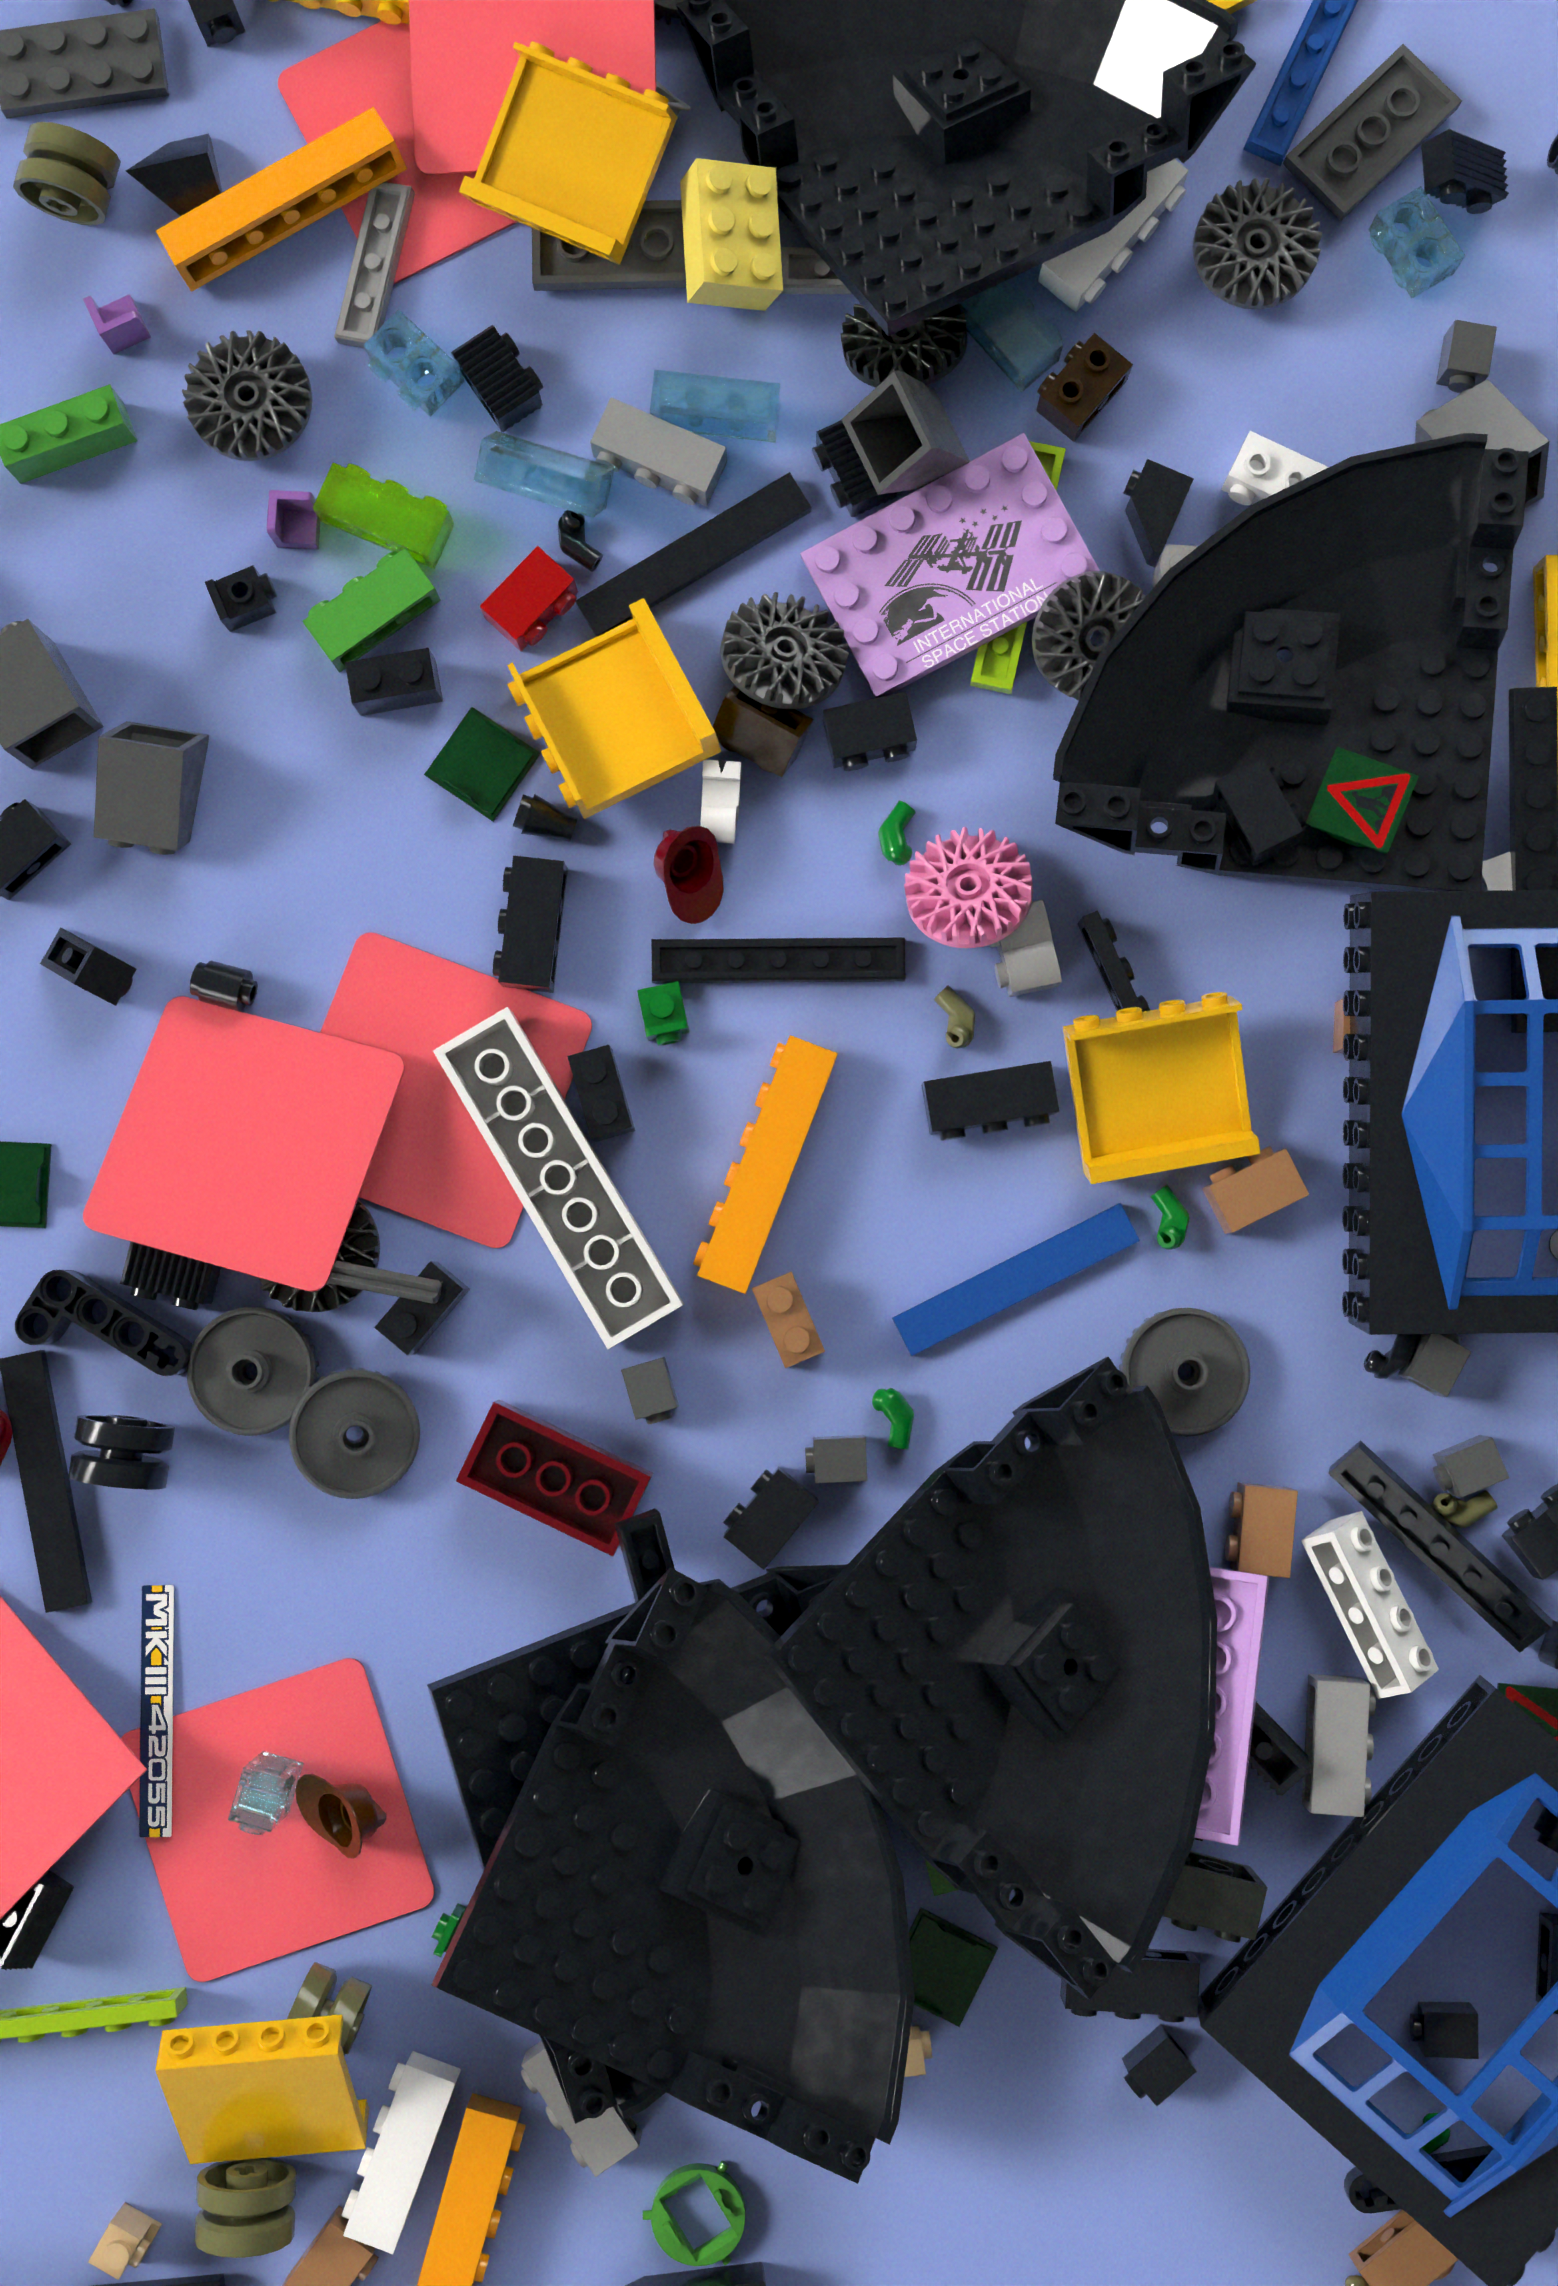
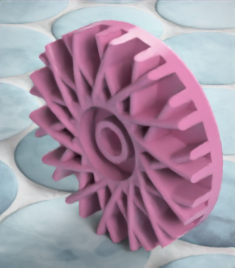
M963 827L960 836L955 830H951L950 839L943 842L940 835H936V844L928 841L926 843V852L923 855L916 851L915 860H911L909 864L910 874L905 873L906 884H904L907 908L915 925L932 940L955 948L984 947L1006 938L1026 918L1033 898L1030 863L1027 862L1025 854L1022 856L1018 854V847L1015 842L1009 844L1007 837H1004L1003 842L996 840L993 830H990L984 836L982 828L978 829V836H969L968 829Z

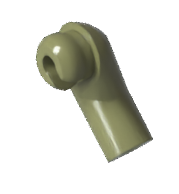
M948 985L936 996L934 1001L949 1015L945 1036L946 1042L951 1047L958 1049L968 1046L974 1037L975 1012Z
M1486 1490L1467 1502L1452 1497V1494L1441 1493L1434 1498L1431 1505L1447 1522L1459 1528L1471 1526L1498 1508L1495 1500Z

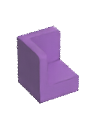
M130 294L100 308L91 295L83 298L99 335L113 355L151 338Z
M269 490L267 533L278 548L319 549L321 507L311 492Z

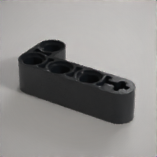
M52 1270L47 1272L38 1282L15 1321V1332L18 1338L29 1345L57 1342L64 1335L71 1322H74L161 1376L186 1373L190 1350L193 1345L188 1339L74 1270ZM62 1278H66L71 1285V1293L66 1300H61L56 1292L57 1284ZM98 1300H102L107 1307V1316L101 1323H98L92 1315V1308ZM40 1314L48 1322V1329L42 1337L38 1336L33 1328L35 1318ZM135 1322L140 1324L144 1331V1337L139 1345L132 1344L128 1338L129 1327ZM155 1346L161 1349H176L174 1356L179 1359L178 1363L168 1364L170 1357L161 1350L152 1349Z

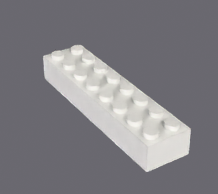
M506 1007L433 1050L606 1348L610 1349L685 1305L514 1013Z

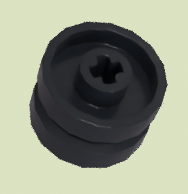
M125 1415L77 1416L74 1438L82 1445L100 1448L101 1450H83L72 1454L68 1477L78 1482L100 1486L144 1490L164 1489L167 1484L169 1466L161 1459L144 1456L143 1453L161 1454L171 1450L175 1427L164 1423L147 1421L144 1418Z

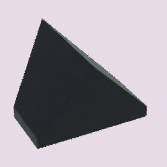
M209 133L169 142L126 170L129 175L180 216L223 192Z

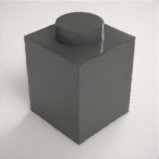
M1455 320L1443 339L1436 384L1448 386L1449 390L1461 393L1485 381L1490 372L1497 327Z
M1421 1334L1410 1363L1400 1369L1398 1375L1435 1396L1447 1397L1471 1351L1460 1345L1462 1338L1456 1334Z
M665 1357L621 1370L635 1420L645 1417L649 1425L672 1418L670 1410L677 1408L679 1404Z
M864 1435L813 1437V1447H805L806 1473H815V1483L867 1481L866 1437Z
M1478 1435L1433 1454L1437 1466L1433 1467V1473L1440 1488L1443 1491L1448 1490L1449 1494L1462 1498L1509 1478L1492 1437Z

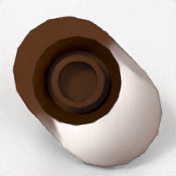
M304 1774L297 1781L295 1789L296 1800L302 1816L318 1835L337 1847L347 1858H356L361 1853L362 1843L369 1839L377 1831V1828L386 1821V1813L361 1784L349 1783L333 1786L314 1774Z

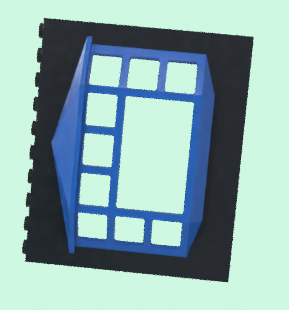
M1558 890L1368 892L1350 895V903L1345 904L1343 912L1344 927L1346 930H1350V947H1345L1343 954L1345 973H1350V990H1346L1343 996L1344 1015L1350 1016V1034H1345L1343 1039V1055L1345 1060H1349V1077H1345L1343 1081L1344 1102L1349 1103V1120H1345L1343 1123V1142L1345 1146H1349V1163L1344 1164L1342 1173L1344 1188L1349 1189V1206H1344L1342 1213L1344 1231L1349 1232V1249H1344L1342 1255L1344 1274H1349V1291H1344L1342 1296L1344 1317H1348V1323L1369 1335L1558 1333V1277H1532L1541 1232L1545 1229H1558V1215L1542 1214L1543 1020L1546 1013H1558V999L1547 1000L1543 997L1535 952L1536 947H1558ZM1468 948H1517L1520 953L1527 995L1526 999L1477 1000L1474 992ZM1478 1014H1526L1527 1069L1524 1072H1477L1475 1070L1476 1016ZM1478 1086L1526 1087L1525 1143H1475V1089ZM1525 1158V1214L1475 1215L1476 1159ZM1475 1231H1525L1517 1274L1514 1277H1466Z
M1479 1675L1373 1796L1370 1804H1366L1364 1807V1817H1355L1258 1928L1256 1939H1249L1198 1997V2017L1201 2028L1486 2285L1513 2286L1523 2276L1525 2264L1536 2252L1541 2253L1551 2245L1555 2238V2230L1558 2228V2076L1551 2081L1521 2054V2049L1549 2017L1558 2010V1981L1458 2094L1450 2090L1363 2012L1367 2004L1494 1859L1500 1858L1558 1908V1866L1551 1878L1545 1879L1508 1846L1510 1839L1535 1799L1558 1818V1741L1497 1688ZM1349 2024H1355L1392 2057L1388 2063L1358 2086H1352L1315 2053L1316 2050ZM1512 2065L1543 2093L1503 2137L1472 2109V2105L1506 2066ZM1403 2072L1410 2073L1446 2105L1445 2109L1411 2134L1404 2133L1368 2100ZM1459 2120L1464 2121L1494 2148L1465 2182H1459L1422 2149L1424 2145Z

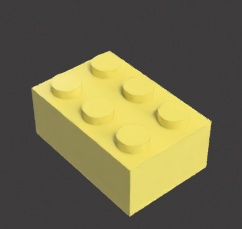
M696 158L680 180L687 303L766 311L783 291L776 168Z

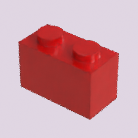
M537 546L480 605V609L484 618L518 650L522 651L528 644L534 646L544 637L548 630L546 625L557 614L563 616L571 609L577 599L575 595L578 593L575 579Z

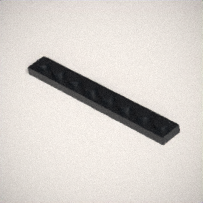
M1526 687L1509 690V804L1512 890H1558L1557 687ZM1536 947L1535 952L1543 997L1547 1000L1558 999V947ZM1511 948V1000H1524L1527 995L1520 953L1517 948ZM1546 1013L1544 1015L1543 1032H1558V1013ZM1511 1014V1033H1527L1526 1014Z

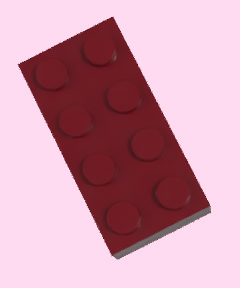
M497 1400L493 1402L456 1482L606 1554L614 1556L620 1546L614 1523L634 1516L654 1473L502 1400Z

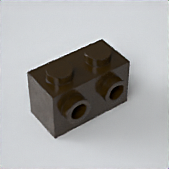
M1096 333L1085 344L1078 341L1065 357L1064 362L1067 365L1058 375L1051 372L1037 390L1040 398L1036 411L1073 442L1076 441L1126 383L1133 366L1130 361Z
M734 685L724 697L712 727L716 732L718 742L726 750L737 752L755 762L764 771L783 777L796 760L814 719L796 709L775 708L757 702Z

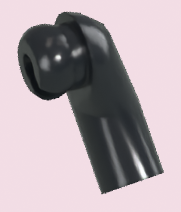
M567 509L562 517H560L557 526L560 549L564 554L593 572L601 562L603 554L585 541V517L583 513L577 509Z
M1397 1334L1392 1349L1385 1355L1378 1350H1373L1367 1355L1364 1361L1365 1370L1373 1373L1375 1378L1387 1379L1410 1363L1421 1334Z

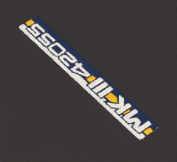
M173 1585L142 1586L140 1761L147 1768V1771L140 1777V1837L172 1836Z

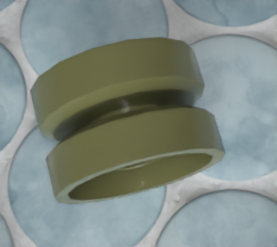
M37 122L30 125L23 149L27 158L19 162L13 184L17 194L30 205L62 220L81 225L104 223L111 199L107 190L114 188L121 163L117 154L103 142L72 127L53 122Z
M314 1962L297 1994L287 2019L343 2015L341 2046L344 2056L345 2054L348 2055L365 2015L363 2011L372 1985L350 1977L341 1986L335 2001H332L330 1999L337 1982L336 1971Z
M272 2158L222 2161L202 2169L197 2176L196 2201L198 2206L202 2208L195 2218L194 2241L197 2248L215 2256L245 2258L272 2253L290 2244L295 2232V2212L292 2206L288 2205L296 2195L297 2172L293 2165Z

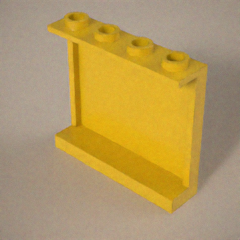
M531 41L530 46L527 47L515 42L513 49L520 55L476 175L474 179L464 176L459 193L474 204L620 265L678 117L667 105L669 99L653 90L645 89L644 94L629 89L631 84L617 75L607 73L604 79L592 74L593 68L578 59L569 57L566 63L554 58L555 52L542 44Z
M644 598L629 605L633 619L538 666L518 674L513 662L507 665L514 679L507 683L508 688L518 707L526 703L531 713L524 717L529 730L535 740L543 737L548 748L542 750L541 753L552 774L560 771L565 782L559 784L558 787L569 809L577 805L584 819L721 752L716 732Z
M1213 992L1202 995L1199 1002L1185 1004L1184 1000H1169L1159 1003V1009L1142 1012V1008L1139 1007L1124 1008L1116 1011V1017L1099 1019L1098 1015H1085L1073 1019L1074 1024L1062 1026L1083 1172L1091 1184L1260 1154L1259 1139L1251 1129L1237 1011L1242 1010V1004L1234 997L1228 996L1226 992Z
M343 2015L162 2030L155 2071L189 2163L199 2164L366 2149L369 2106L367 2099L357 2100L341 2046Z

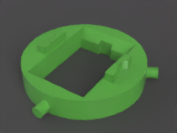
M721 2161L718 2167L704 2163H694L679 2167L671 2172L659 2185L653 2199L652 2210H643V2220H651L654 2236L662 2250L682 2264L707 2266L722 2260L723 2264L727 2265L731 2262L729 2254L735 2249L742 2237L745 2226V2201L738 2184L726 2172L729 2164L725 2161ZM702 2177L731 2227L696 2249H693L665 2200L678 2193L679 2189L685 2185L689 2186Z

